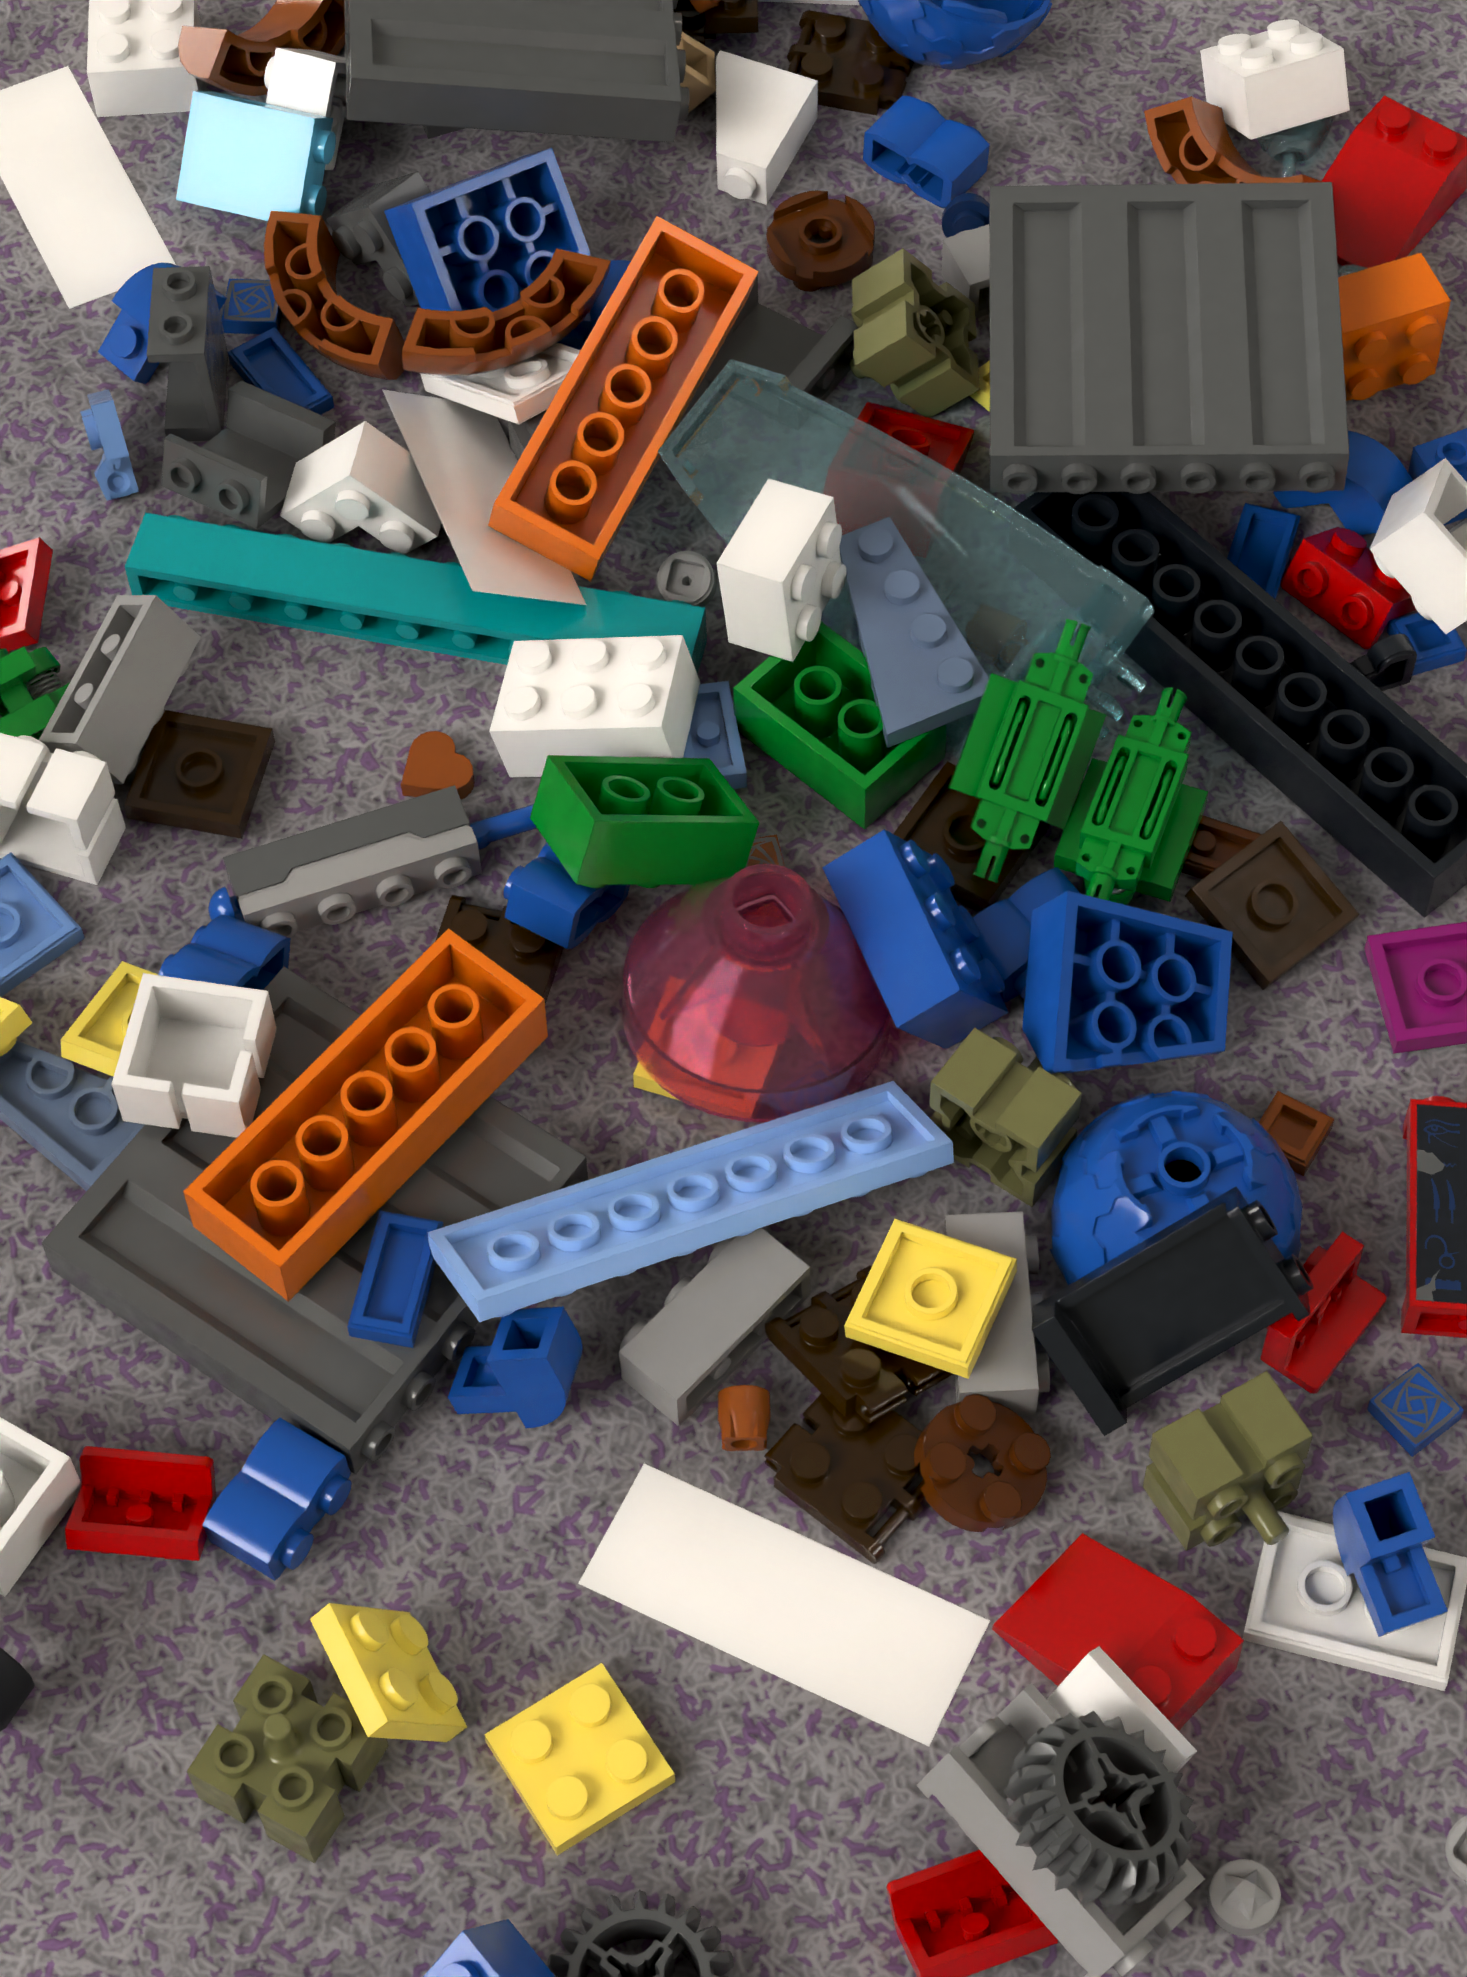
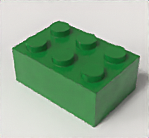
M822 621L814 639L810 642H804L793 662L770 655L733 687L734 716H736L739 733L864 830L945 758L947 724L887 748L883 734V723L871 687V677L866 657L863 656V652Z
M548 755L530 819L576 885L590 888H602L605 885H638L644 888H657L660 885H692L698 888H711L714 885H740L759 826V821L710 758Z

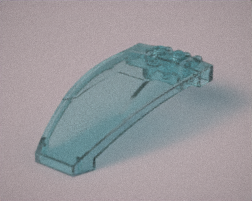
M730 359L657 451L688 497L727 545L768 478L834 497L836 522L842 527V535L890 516L988 677L990 673L1015 682L1018 680L1024 681L1033 654L1055 653L1066 623L1065 620L1071 619L1078 622L1070 642L1071 646L1079 624L1082 623L1091 627L1078 662L1082 663L1094 674L1083 703L1089 702L1111 719L1118 721L1124 714L1120 703L1109 694L1097 689L1105 676L1110 673L1123 686L1137 693H1140L1147 685V682L1139 674L1119 660L1154 613V609L1147 597L1103 566H1096L1035 522L969 480L873 426L794 387L783 374ZM844 584L840 595L836 599L830 598L822 612L821 621L862 652L855 614L852 612L846 585ZM976 712L947 723L946 753L957 761L959 760ZM1104 724L1098 736L1100 740H1103L1110 731Z

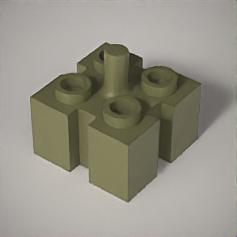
M904 248L852 279L853 306L851 313L858 329L853 331L854 350L853 359L850 361V368L857 378H872L883 387L890 385L894 396L902 404L909 405L922 416L928 418L935 416L980 390L978 355L969 349L968 343L977 338L974 302L948 282L940 286L934 283L932 280V270Z
M974 1027L931 1081L929 1107L935 1110L930 1119L953 1141L955 1160L968 1168L974 1164L991 1175L990 1182L1033 1207L1059 1174L1063 1163L1062 1157L1077 1137V1129L1072 1126L1079 1118L1082 1092L1078 1091L1074 1084L1062 1073L1051 1074L1044 1070L1037 1056L1028 1068L1021 1064L1023 1062L1022 1054L1011 1042L1001 1037L991 1038Z
M1265 1371L1221 1395L1220 1403L1204 1412H1201L1198 1408L1152 1433L1148 1456L1153 1463L1146 1466L1143 1488L1186 1551L1204 1541L1209 1547L1226 1541L1240 1529L1242 1523L1238 1517L1244 1514L1248 1516L1267 1545H1274L1283 1540L1289 1533V1528L1277 1511L1290 1504L1298 1495L1297 1489L1306 1466L1302 1460L1307 1458L1313 1435L1268 1371Z
M263 1654L233 1700L240 1717V1721L235 1729L231 1732L217 1724L188 1768L187 1773L198 1798L244 1824L253 1810H257L266 1834L270 1839L315 1863L344 1818L338 1794L343 1786L347 1785L360 1792L389 1745L387 1738L367 1737L350 1701L333 1692L324 1707L319 1705L310 1679Z

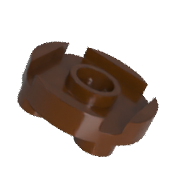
M815 190L794 195L783 201L773 213V222L767 227L766 245L771 264L781 275L792 280L794 286L802 291L813 292L822 287L846 283L868 270L873 263L875 244L873 218L860 202L846 195L845 203L837 199H828V191ZM819 234L823 239L830 237L833 239L827 243L812 242V235Z
M971 1394L966 1396L961 1402L946 1406L926 1425L918 1437L914 1450L915 1467L920 1463V1473L925 1481L921 1490L926 1501L942 1518L961 1529L971 1532H984L987 1528H1001L1005 1526L1004 1530L1013 1527L1035 1508L1045 1491L1047 1483L1046 1466L1051 1458L1050 1448L1046 1440L1034 1433L1032 1428L1015 1412L1001 1404L990 1401L983 1395ZM967 1454H981L986 1457L993 1466L994 1473L988 1472L982 1478L977 1476L972 1471L975 1461Z

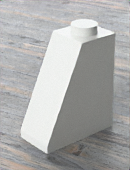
M719 51L716 56L717 185L719 190L728 192L738 199H750L767 205L818 118V80L725 51Z

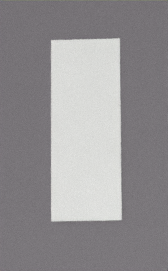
M68 66L0 90V177L69 309L118 291L130 277L147 266L162 262L176 265Z
M382 389L472 591L587 605L570 570L488 526L494 502L518 462L497 417L449 399Z
M643 1464L578 1583L928 1747L990 1620L647 1464Z

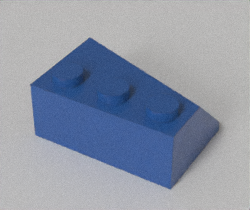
M552 148L519 157L384 211L419 305L423 309L464 311L487 307L494 312L520 299V292L533 283L546 269L556 248L588 256L591 254Z
M1066 891L1033 909L1022 1030L1043 1069L1051 1074H1063L1212 1055L1225 1051L1233 932L1072 891Z

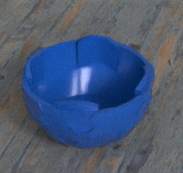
M858 0L870 23L890 48L913 62L949 70L963 69L970 65L980 64L995 57H1003L1015 50L1034 29L1041 25L1052 6L1051 0Z
M1172 1090V1092L1143 1094L1125 1100L1111 1107L1087 1125L1070 1144L1062 1157L1063 1163L1059 1170L1060 1176L1051 1208L1052 1248L1049 1250L1068 1285L1236 1186L1248 1204L1258 1200L1268 1212L1278 1232V1235L1271 1239L1283 1257L1286 1258L1291 1254H1294L1297 1258L1299 1257L1303 1206L1296 1177L1287 1158L1276 1140L1254 1118L1246 1117L1224 1102L1210 1098L1207 1094ZM1175 1160H1187L1199 1168L1201 1175L1193 1181L1180 1182L1171 1178L1166 1172L1165 1167Z

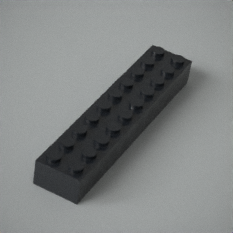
M1035 492L1013 508L1010 552L1164 688L1172 687L1173 696H1175L1177 689L1184 692L1187 696L1186 703L1184 704L1185 707L1425 918L1467 884V763L1150 492L1142 494L1129 492H1088L1084 494Z

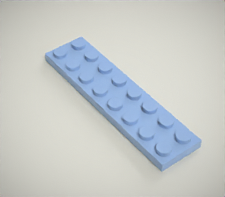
M890 1081L427 1232L429 1247L437 1264L477 1320L482 1322L494 1317L510 1315L518 1309L554 1297L572 1294L577 1289L616 1276L629 1275L637 1269L676 1256L691 1254L699 1248L735 1236L748 1235L756 1229L792 1217L807 1215L815 1209L851 1197L864 1196L872 1190L908 1178L923 1176L928 1171L954 1163L953 1141L894 1081Z

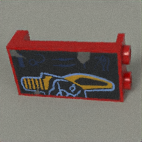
M1432 1096L1423 1100L1410 1099L1403 1124V1139H1407L1406 1296L1401 1309V1333L1467 1338V1103L1456 1102L1444 1096Z

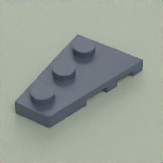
M16 1041L13 1048L0 1057V1119L85 1191L93 1185L145 1125L122 1120L112 1088L113 1076L106 1080L75 1068L74 1062L19 1041Z

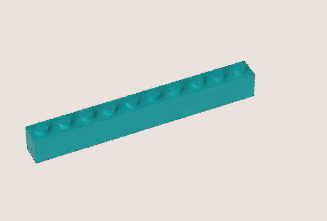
M145 512L125 564L132 595H157L170 607L505 665L508 664L514 641L683 635L698 675L707 643L706 608L693 606L684 601H664L635 596L626 591L611 592L578 586L587 605L472 591L459 563H440L410 558L402 553L394 552L387 554L357 549L344 543L328 544L304 540L290 534L275 535L257 532L232 524L222 526L189 520L179 515L163 516Z

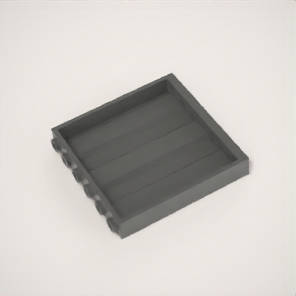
M344 0L347 120L674 143L678 120H687L690 101L689 88L680 86L685 77L686 53L685 50L677 49L682 35V14L673 12V9H676L678 0Z
M1332 182L990 186V493L1009 492L1019 495L1030 492H1069L1072 494L1129 492L1142 494L1146 492L1187 491L1190 493H1204L1207 491H1247L1250 493L1307 491L1320 493L1344 490L1349 460V439Z
M283 967L263 989L269 992L277 1030L264 1078L258 1077L261 1091L253 1121L361 1016L358 1012L286 967ZM489 1096L288 1302L194 1228L183 1191L236 1138L191 1131L189 1120L182 1118L179 1129L145 1124L43 1240L42 1246L51 1270L272 1420L276 1421L278 1418H282L345 1455L349 1469L355 1475L368 1459L375 1462L383 1456L394 1439L396 1433L394 1426L408 1409L417 1411L423 1406L434 1389L436 1383L434 1376L448 1359L455 1362L463 1356L465 1347H469L475 1335L474 1327L479 1322L436 1263L414 1348L349 1336L347 1326L379 1212L386 1211L442 1221L445 1227L588 1180L587 1159L585 1155Z

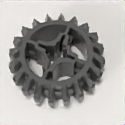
M1095 1711L1085 1716L1082 1715L1079 1718L1069 1713L1064 1718H1059L1053 1724H1049L1046 1728H1040L1027 1741L1028 1745L1016 1755L1014 1763L1010 1767L1013 1776L1009 1778V1783L1003 1791L1014 1801L1010 1805L1006 1819L1023 1828L1016 1846L1031 1847L1037 1856L1033 1870L1048 1868L1055 1874V1891L1072 1885L1075 1887L1080 1904L1090 1900L1094 1901L1098 1897L1106 1909L1115 1905H1121L1123 1902L1132 1906L1136 1902L1139 1903L1147 1899L1155 1890L1161 1891L1174 1879V1873L1185 1863L1188 1854L1192 1851L1187 1842L1191 1839V1835L1197 1827L1186 1816L1194 1800L1177 1790L1183 1773L1170 1772L1162 1763L1166 1749L1153 1752L1145 1745L1144 1730L1129 1735L1125 1732L1119 1716L1103 1723Z
M641 1890L635 1892L633 1898L635 1909L622 1911L618 1897L610 1895L606 1899L608 1917L602 1920L595 1911L585 1908L581 1912V1921L587 1933L583 1935L574 1929H564L560 1935L561 1942L571 1954H551L547 1962L550 1971L558 1977H587L590 1969L601 1977H671L675 1972L674 1963L681 1953L691 1962L699 1977H728L722 1975L734 1967L733 1955L730 1951H713L721 1941V1932L716 1926L706 1927L696 1932L701 1921L699 1909L692 1906L685 1910L677 1919L674 1917L676 1904L673 1896L669 1895V1893L664 1895L660 1900L658 1909L651 1910L648 1907L646 1892ZM631 1940H654L646 1951L637 1955H625L613 1948L618 1944Z

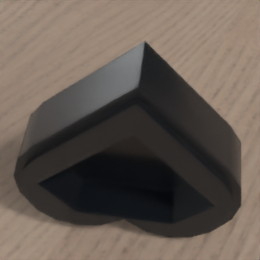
M1394 634L1375 643L1366 655L1357 658L1350 664L1381 691H1385L1410 683L1417 654L1408 636L1405 634Z

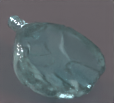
M1334 116L1257 138V141L1264 152L1278 162L1283 163L1281 177L1295 176L1296 165L1310 159L1324 143L1331 129Z

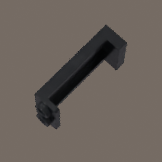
M1237 1186L1033 1306L1032 1331L1104 1436L1127 1423V1408L1288 1314L1293 1313L1298 1321L1311 1315L1307 1292L1314 1289L1308 1273L1294 1254L1286 1258L1283 1257L1271 1239L1278 1235V1232L1268 1212L1258 1200L1248 1204Z

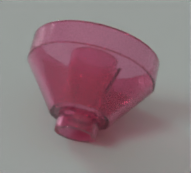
M775 864L748 866L734 875L705 881L674 895L654 910L640 926L630 944L624 964L622 1021L626 1038L633 1054L660 1087L687 1105L708 1114L737 1121L761 1123L812 1108L848 1094L851 1095L876 1069L888 1043L892 1017L836 896L807 883L795 871L784 866Z

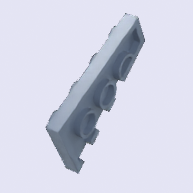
M890 516L842 535L839 548L841 564L846 566L845 585L852 612L855 614L859 630V640L863 656L866 657L871 677V687L883 723V734L887 748L976 712L989 677Z

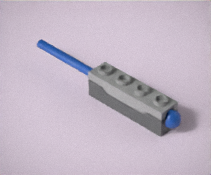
M454 785L223 857L233 896L229 897L225 886L218 889L210 899L208 906L209 916L213 920L220 915H228L291 938L298 931L323 923L329 925L340 924L352 918L355 913L377 906H397L403 904L413 895L434 888H454L467 882L470 877L482 874L479 856L480 849L486 848L491 842L537 828L530 819L534 804L470 823Z

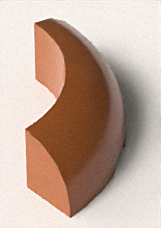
M276 0L269 12L256 25L238 35H235L228 29L182 26L178 43L180 62L189 74L225 91L246 96L267 95L268 89L264 83L265 70L271 57L275 56L276 47L316 50L336 56L345 45L344 0Z
M1191 96L1144 111L1148 133L1156 156L1165 173L1170 174L1177 184L1323 182L1303 174L1280 178L1264 177L1249 166L1235 148L1228 134L1221 107Z
M271 211L265 234L264 263L269 275L274 299L286 320L310 346L333 363L369 377L396 380L405 371L402 363V349L405 341L394 318L366 312L352 305L342 296H337L336 271L340 253L322 216Z
M556 248L546 269L533 283L520 292V299L502 309L492 312L487 307L464 311H438L417 308L402 349L403 369L428 375H472L506 368L545 351L567 336L590 312L604 286L611 261Z

